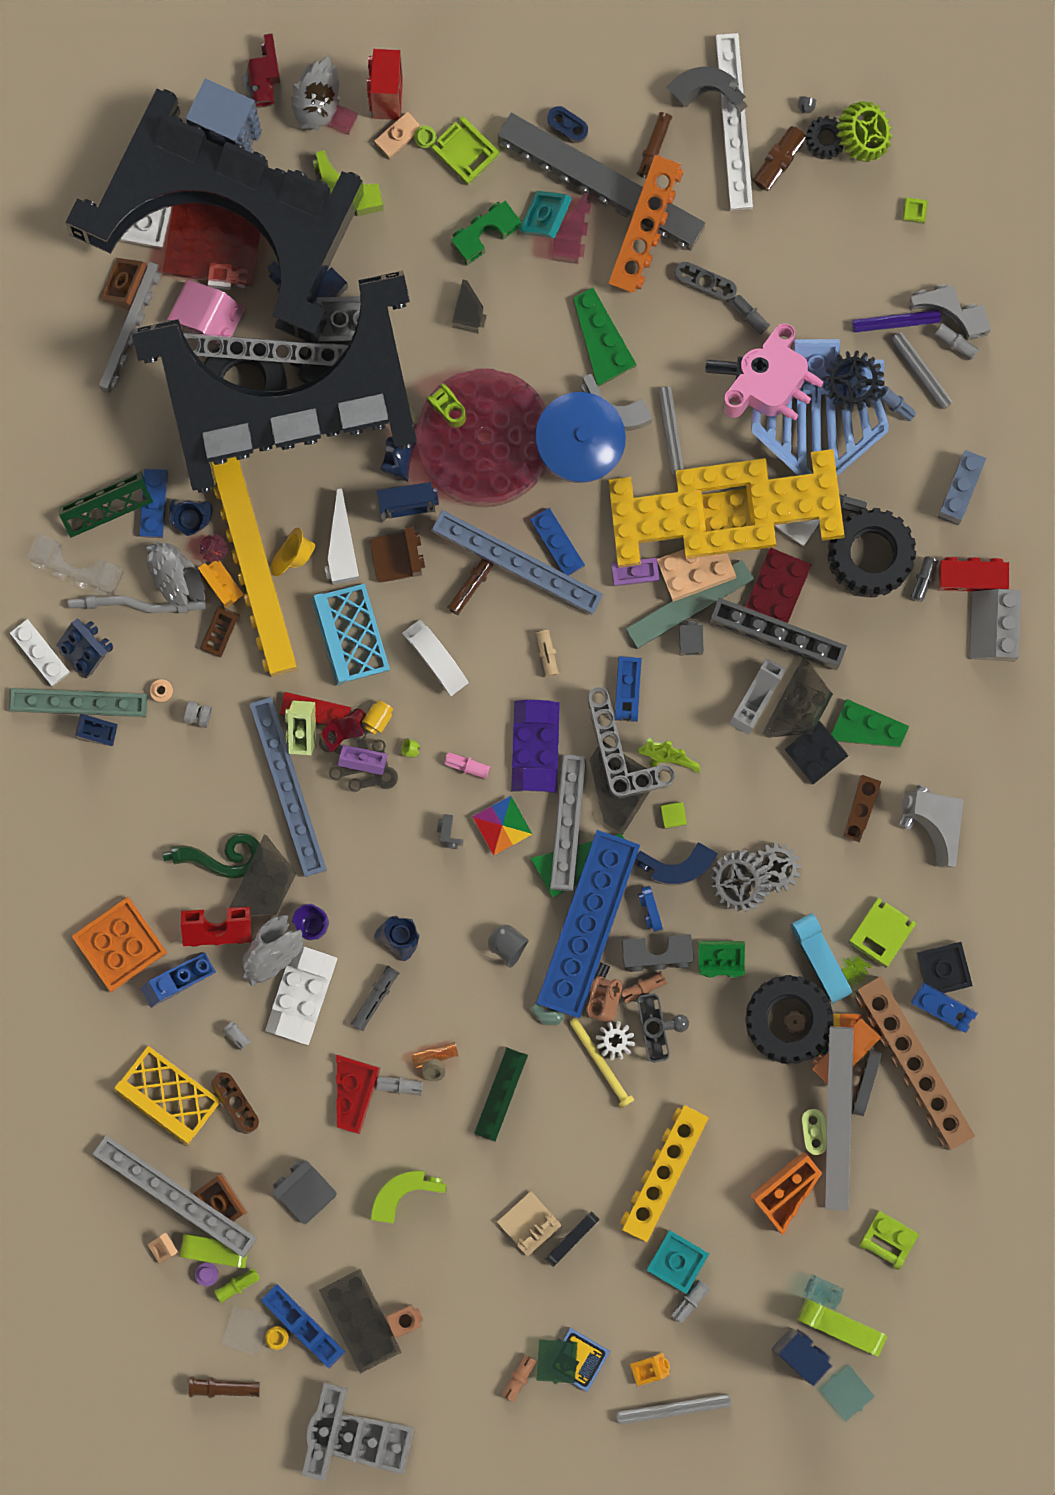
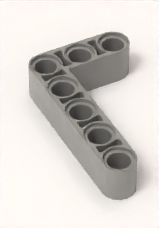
M602 687L593 688L588 696V705L611 795L615 798H625L669 787L675 778V772L670 766L661 765L632 773L627 772L609 694ZM600 693L604 696L605 701L601 704H596L593 702L592 696ZM605 715L610 719V723L607 726H601L598 724L597 718ZM607 737L613 738L615 746L613 748H606L603 745V740ZM616 759L620 762L621 768L615 771L611 770L608 762ZM661 771L668 772L670 780L668 782L660 781L658 773ZM639 776L646 777L648 785L642 788L636 784V778ZM618 781L623 782L626 785V790L622 793L616 792L613 788L614 783Z

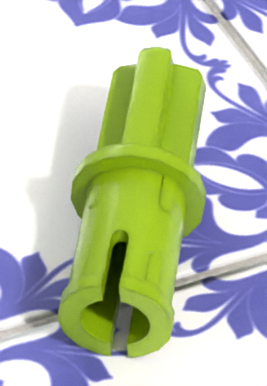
M252 1268L237 1278H231L232 1281L214 1290L218 1300L223 1303L237 1293L242 1294V1290L259 1281V1274Z

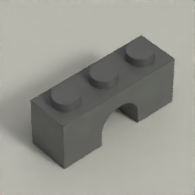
M691 934L668 936V948L662 955L651 954L647 950L645 938L622 940L624 968H629V972L643 971V967L652 966V970H664L666 965L675 964V968H688V963L694 962Z

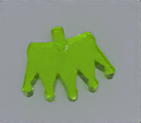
M856 957L853 962L848 958L845 961L849 966L842 968V972L849 985V978L856 984V976L860 980H864L861 972L868 975L869 972L866 971L865 966H868V968L872 966L863 961L861 957Z

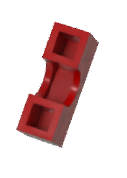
M250 907L227 908L226 920L218 924L211 923L205 918L204 909L181 911L180 926L183 947L252 942Z

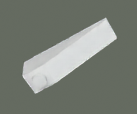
M342 488L337 489L328 554L329 566H325L327 580L332 579L333 585L360 580Z

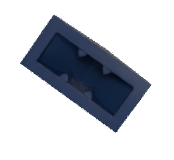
M80 714L75 737L78 740L113 746L118 724Z

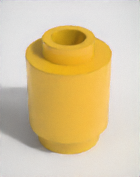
M378 700L376 704L373 703L362 721L365 724L364 729L374 735L377 732L382 734L393 716L391 713L394 709L381 700Z

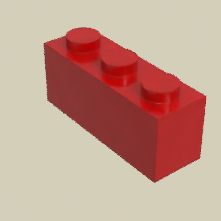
M945 557L938 565V591L1009 590V562H1003L1002 558H991L990 562H986L976 557L967 558V561H958L957 557Z

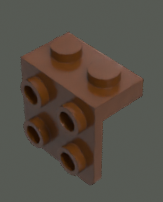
M413 527L404 528V533L376 537L370 540L378 582L383 583L422 575L421 568H425L423 554L418 555L417 546H421L419 532L414 533Z

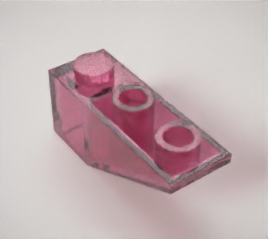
M588 193L583 194L560 225L559 231L554 238L552 261L578 264L579 257H584L585 244H581L582 236H587L588 223L584 222L585 214H590L591 201L587 200Z

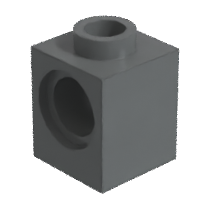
M696 621L684 622V625H680V656L703 655V625H698Z

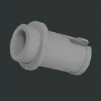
M232 1021L222 1031L225 1033L224 1036H228L241 1051L251 1040L237 1027L239 1024H235Z

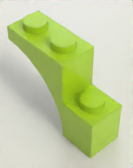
M325 150L316 152L317 159L313 160L315 172L321 174L322 181L328 185L331 194L340 174L331 166ZM363 184L364 195L356 210L357 215L361 216L384 211L379 184Z

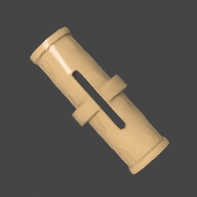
M550 630L536 632L540 649L538 654L539 658H542L545 677L559 675L555 658L557 653L556 649H553Z

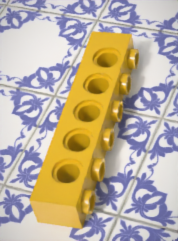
M683 1105L682 1109L677 1107L671 1119L675 1123L672 1129H666L661 1139L665 1143L661 1150L656 1149L651 1159L654 1165L651 1171L646 1169L640 1181L644 1185L640 1192L635 1191L630 1201L634 1205L630 1213L625 1211L620 1221V1224L623 1225V1231L648 1242L709 1117ZM682 1124L690 1128V1134L686 1138L680 1137L677 1132L678 1127ZM671 1145H676L680 1149V1154L675 1159L670 1158L667 1154V1149ZM660 1166H666L670 1171L666 1179H660L657 1176V1169ZM654 1186L658 1188L659 1196L657 1199L650 1200L647 1197L646 1192L649 1187ZM641 1207H645L649 1211V1217L644 1221H640L636 1217V1211Z

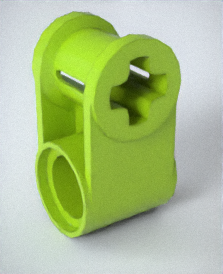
M442 383L440 385L441 388L432 396L428 395L426 400L451 427H460L466 421L465 408L456 399L452 391ZM456 410L462 413L458 419H452L449 416L452 411Z

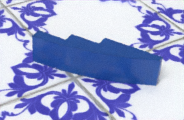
M278 1284L262 1298L261 1301L327 1368L330 1369L345 1353L343 1348Z

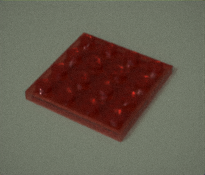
M205 204L175 205L172 210L163 275L252 287L261 233L244 218L220 207Z

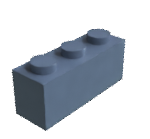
M967 450L964 451L938 514L939 518L957 525L960 524L986 461L985 457Z

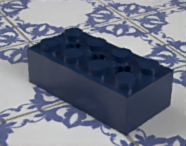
M789 1329L773 1346L772 1350L807 1383L814 1387L832 1367L828 1362L831 1357L816 1345L812 1347L811 1344L814 1341L799 1329L796 1331Z

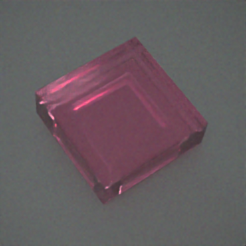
M338 104L336 107L337 111L332 116V120L328 125L349 135L358 117V113Z

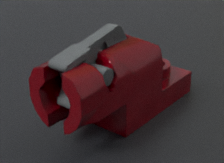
M273 33L264 34L265 42H261L262 55L264 57L250 59L247 73L242 77L249 98L255 100L256 108L273 105L274 84L281 83Z

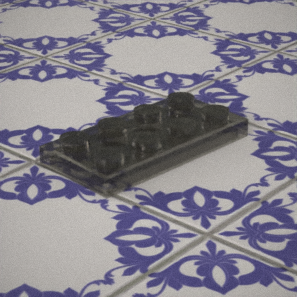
M361 1268L319 1289L360 1374L402 1353Z

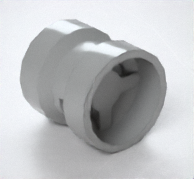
M189 701L184 716V723H197L199 727L207 728L212 706H200L197 702Z

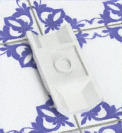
M304 946L301 947L298 954L286 966L265 1029L266 1032L309 1046L338 958Z

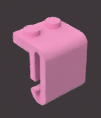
M186 280L167 321L179 319L181 328L184 326L186 327L185 329L195 334L232 336L245 308L218 289ZM211 340L216 345H220L217 340Z

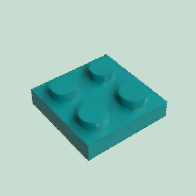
M537 190L519 231L525 235L554 239L572 198L567 194Z
M669 1230L646 1270L687 1294L710 1253Z

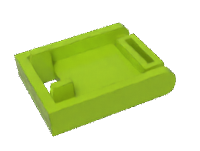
M462 116L459 121L465 127L462 129L455 122L437 139V143L442 149L436 144H433L430 148L469 185L500 156V152ZM484 154L487 159L472 171L469 166L480 155Z
M878 897L848 943L887 968L915 927L916 922L912 921L909 926L905 925L909 917L887 902L880 908L879 905L882 899ZM866 937L885 949L881 956L862 944Z

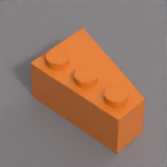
M861 1018L857 1022L852 1020L846 1026L854 1028L853 1066L881 1038ZM829 1051L825 1056L820 1053L813 1060L812 1064L814 1067L811 1069L827 1085Z
M801 1152L752 1193L750 1197L776 1230L784 1235L787 1226L792 1218L796 1216L799 1207L805 1197L807 1198L822 1172L807 1154Z

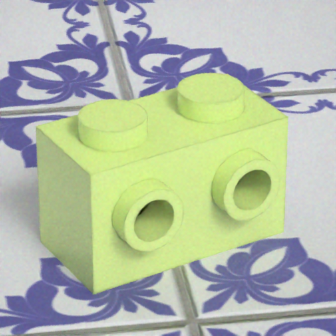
M292 701L290 709H286L285 722L288 723L286 743L289 744V754L312 755L316 744L315 702Z

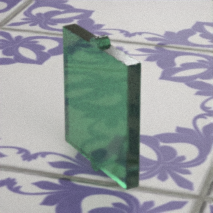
M559 1338L556 1340L539 1339L536 1381H548L554 1384L558 1382L575 1383L577 1342L561 1341Z

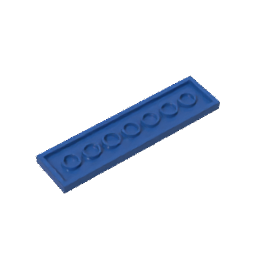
M596 829L538 995L537 1004L577 1018L581 1017L640 844Z

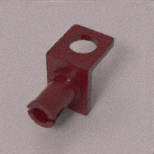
M354 709L348 717L332 720L320 732L319 736L329 752H333L345 739L363 736L364 731L360 724L365 718L366 713L362 709ZM329 731H332L335 736L333 744L328 740Z

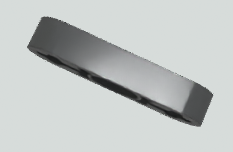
M681 262L676 267L675 277L678 282L723 302H729L735 298L737 287L733 281L690 262ZM685 268H688L689 274L695 276L696 272H699V274L696 277V282H692V276L687 275L685 278L681 277L682 273L680 272V270L684 271ZM703 276L710 277L712 285L707 288L702 287L699 283L700 278ZM716 281L720 282L718 286L725 289L726 286H729L732 294L728 293L724 296L723 290L719 288L716 289V292L712 291L715 288Z
M870 1049L852 1108V1114L862 1117L865 1114L882 1052Z

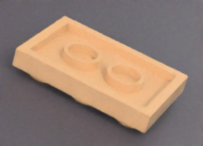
M685 549L657 559L658 566L673 602L736 579V574L728 554L686 559Z

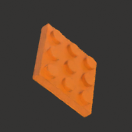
M126 897L72 935L76 944L111 993L168 953L129 897Z

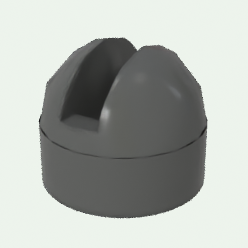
M799 96V110L802 113H811L815 109L817 99Z

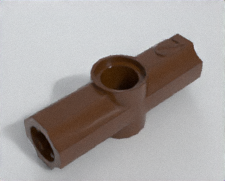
M793 126L788 128L778 145L775 144L765 158V163L752 181L756 186L766 191L771 189L780 174L787 170L794 159L795 153L805 141L807 136L803 131Z

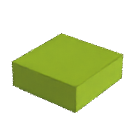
M905 197L902 221L924 224L928 200Z
M683 802L660 806L664 829L687 825Z

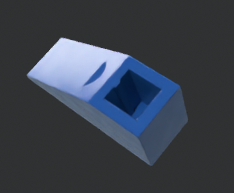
M203 953L149 980L140 987V990L150 1008L213 975L216 971L206 953Z

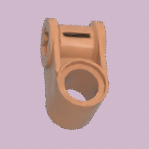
M597 976L592 983L587 1013L593 1019L611 1022L617 1014L622 983L618 979L605 980L604 977Z

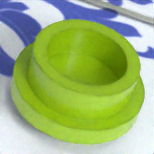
M420 126L414 133V141L419 147L429 148L436 141V132L430 126Z

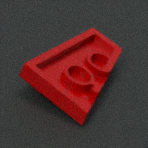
M336 1054L337 1128L360 1134L381 1068Z

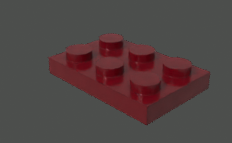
M770 548L746 608L788 623L812 564Z

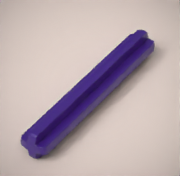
M939 310L855 319L852 322V329L856 333L935 324L941 321V313Z

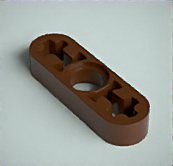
M226 1072L217 1074L211 1083L213 1091L237 1129L244 1134L252 1133L259 1125L258 1116L233 1077ZM220 1079L222 1081L226 1080L228 1082V1084H226V1089L224 1086H218ZM231 1089H233L234 1092L230 1093V1094L225 1098L224 1095L227 1093V1090H228V1092H229ZM237 1097L241 1101V1107L233 1109L229 1104L230 1098ZM245 1108L246 1112L243 1115L241 1114L239 1117H237L236 1114L240 1113ZM245 1119H247V1120H248V1119H251V1120H252V1123L250 1124V1126H248V1125H247V1126H244V1125H243V1122L245 1121Z

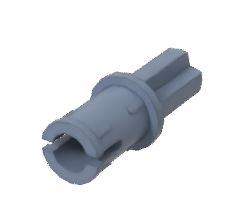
M887 386L881 388L883 393L882 395L877 394V397L885 402L892 412L896 411L907 421H911L915 417L916 412L904 402L902 396L896 395Z

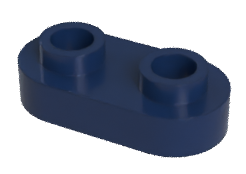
M555 106L548 112L547 122L552 129L574 143H579L586 139L588 126L581 118L562 106ZM559 116L563 120L558 123L554 120L555 117ZM579 129L581 133L579 135H575L573 133V130Z

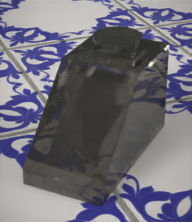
M463 279L452 320V327L479 333L480 327L484 328L487 315L483 314L484 307L467 280Z

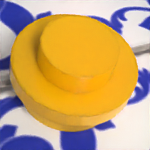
M280 1326L270 1328L265 1336L266 1344L274 1350L284 1348L289 1340L287 1331Z

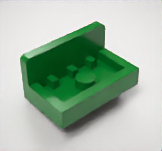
M699 941V975L713 978L717 975H726L730 978L745 975V941Z

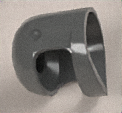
M506 924L499 926L492 932L488 940V948L492 953L499 955L508 968H511L519 960L529 940L514 927Z

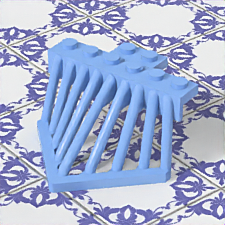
M794 339V351L806 359L808 363L807 371L823 381V385L818 387L805 380V383L799 389L806 395L811 394L812 452L821 451V394H825L828 449L834 450L836 473L838 476L888 432V420L881 399L878 398L877 402L871 399L879 422L871 430L866 404H862L863 411L858 410L863 438L855 444L851 412L849 411V405H847L846 409L842 410L847 452L838 459L834 398L828 399L827 394L830 391H825L824 386L829 383L824 382L823 377L831 376L825 370L826 368H834L830 364L832 360L836 363L839 362L837 356L840 354V339ZM876 360L873 365L879 363L881 365L879 371L884 372V360ZM852 365L845 367L838 377L849 373ZM859 365L860 375L866 376L867 379H872V373L866 367ZM856 374L852 380H849L852 388L854 385H857L856 383H859ZM836 384L837 391L849 398V388ZM871 386L860 389L857 397L864 395ZM797 399V458L791 453L792 419L783 415L781 444L775 439L777 416H767L766 430L760 423L761 412L753 408L751 432L797 475L813 474L807 468L806 403ZM792 400L787 405L790 409H792Z

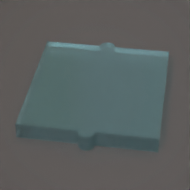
M849 1365L837 1375H832V1379L819 1389L845 1421L856 1412L862 1411V1407L875 1397Z

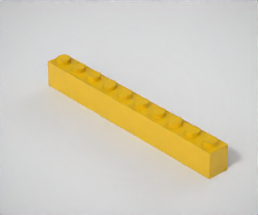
M236 457L228 458L226 463L214 465V462H212L217 486L213 488L217 500L221 499L223 507L219 509L222 520L228 521L229 529H226L229 543L233 542L235 550L231 551L234 563H239L242 571L238 572L241 586H246L247 593L243 594L247 607H252L254 614L250 616L253 629L257 628L259 632L256 642L259 651L264 650L266 657L262 659L265 672L270 671L271 677L298 670L240 462Z

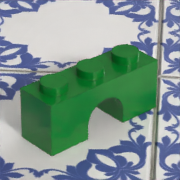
M506 200L501 204L496 202L488 209L489 212L483 217L478 215L470 222L471 225L466 229L460 228L452 235L451 245L467 266L485 254V247L479 239L482 233L492 230L497 232L504 240L521 227V220Z

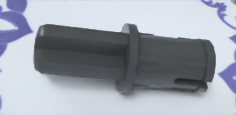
M737 295L731 301V305L744 317L743 321H748L760 335L769 328L770 324L757 312V308H753L741 295Z
M839 494L841 511L847 510L857 513L860 509L867 507L865 501L847 497V494Z
M929 556L924 558L920 573L916 575L917 581L911 594V598L919 602L924 600L930 583H933L932 577L939 562L937 559Z

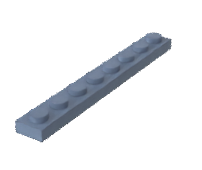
M444 510L441 511L431 532L590 615L594 614L603 596L597 590Z
M269 697L251 703L250 707L304 876L306 878L327 871L273 700Z

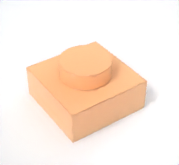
M167 1233L148 1244L159 1264L178 1253Z

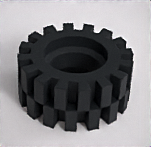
M821 116L809 126L806 134V145H808L809 152H813V156L816 157L818 155L820 156L819 159L827 157V160H829L832 156L837 157L843 151L844 145H839L841 137L836 136L840 133V130L836 128L840 121H836L837 118L833 117V119H830L829 116H825L822 119ZM821 131H831L835 136V141L831 145L821 144L818 140V134Z

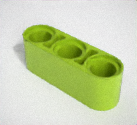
M183 1234L179 1257L246 1268L248 1253L243 1258L217 1239Z

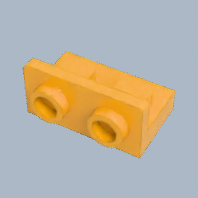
M217 559L208 566L204 563L198 567L202 576L225 608H228L244 596L220 560Z

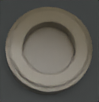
M437 1059L427 1060L422 1066V1075L426 1080L439 1081L445 1076V1065Z

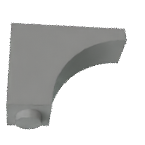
M906 791L902 801V814L916 819L928 831L935 847L936 866L942 868L956 867L964 799L921 791Z

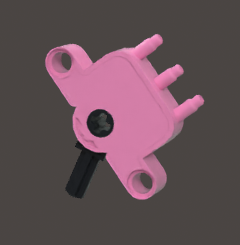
M780 324L763 344L762 349L749 351L744 357H738L737 362L706 361V373L736 375V381L724 397L723 411L728 417H739L750 405L767 416H777L781 413L788 418L797 420L798 414L787 407L793 397L809 404L811 398L799 390L805 383V380L818 387L823 385V381L819 377L807 371L808 363L806 359L792 350L795 339L794 327L789 324ZM785 336L789 339H782L780 337ZM730 402H736L738 405H731Z

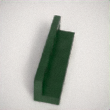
M138 472L59 507V516L70 538L148 505L153 502V499L146 487L142 472ZM142 489L146 497L141 501L130 499L132 492ZM116 499L125 502L123 508L118 511L109 508L111 502ZM98 508L104 510L102 518L94 519L89 517L91 510ZM75 517L84 520L82 526L72 530L68 520Z
M506 1047L474 1134L496 1142L527 1060V1054Z

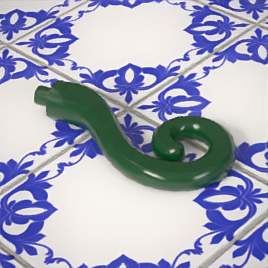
M240 833L233 835L227 840L224 852L227 859L238 863L243 861L244 857L242 854L235 852V846L239 843L249 846L251 857L243 865H224L200 849L186 845L172 846L170 852L163 853L164 862L173 860L174 865L195 863L216 875L236 879L248 876L257 870L263 859V848L260 842L252 835Z

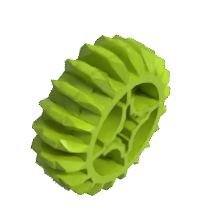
M869 101L853 103L842 111L843 115L838 118L840 123L836 128L840 130V133L836 136L841 137L839 145H844V153L850 152V158H856L857 162L877 160L892 145L889 140L894 137L890 134V130L893 127L888 125L890 118H885L886 111H880V105H874L873 102ZM858 116H863V120H858ZM866 143H871L872 146L868 148L866 147Z

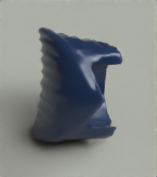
M388 437L384 461L381 464L380 470L408 482L411 457L417 442L413 443V446L410 448L400 449L399 446H394L393 437Z
M173 499L170 503V523L186 536L193 535L203 530L209 524L213 511L212 504L209 501Z
M396 915L391 916L374 934V938L392 950L401 961L411 958L417 948L420 937L413 919L398 918Z

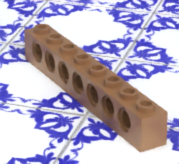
M882 976L855 990L857 993L855 996L857 1003L861 1008L865 1007L869 1013L866 1016L872 1028L877 1027L881 1034L879 1035L881 1037L879 1039L884 1048L888 1047L893 1054L890 1056L891 1061L896 1068L900 1067L904 1075L901 1077L908 1088H913L916 1094L913 1096L919 1108L924 1107L928 1114L925 1116L931 1128L935 1127L940 1134L937 1136V1139L943 1148L947 1147L948 1150H953L975 1137ZM874 998H880L883 1001L884 1006L881 1011H877L872 1007ZM886 1018H892L895 1021V1028L892 1031H888L884 1027V1020ZM898 1038H904L907 1042V1047L904 1051L896 1048L895 1042ZM910 1058H915L919 1062L918 1069L915 1071L910 1070L907 1066ZM923 1077L927 1078L931 1084L927 1091H923L919 1087V1081ZM935 1097L942 1101V1108L939 1111H935L931 1107V1101ZM947 1117L951 1118L954 1122V1127L950 1131L943 1128V1121Z

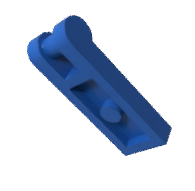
M619 656L615 720L622 721V719H631L630 721L632 722L638 721L642 658ZM623 703L632 704L631 710H622Z
M924 982L921 983L911 1000L913 1005L953 1025L964 1033L970 1028V1021L978 1015V1012ZM959 1011L964 1013L961 1020L956 1018Z

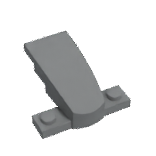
M324 1383L317 1412L311 1418L307 1429L308 1451L302 1476L326 1481L332 1454L352 1462H359L374 1468L404 1474L415 1428L378 1419L342 1414L348 1388Z

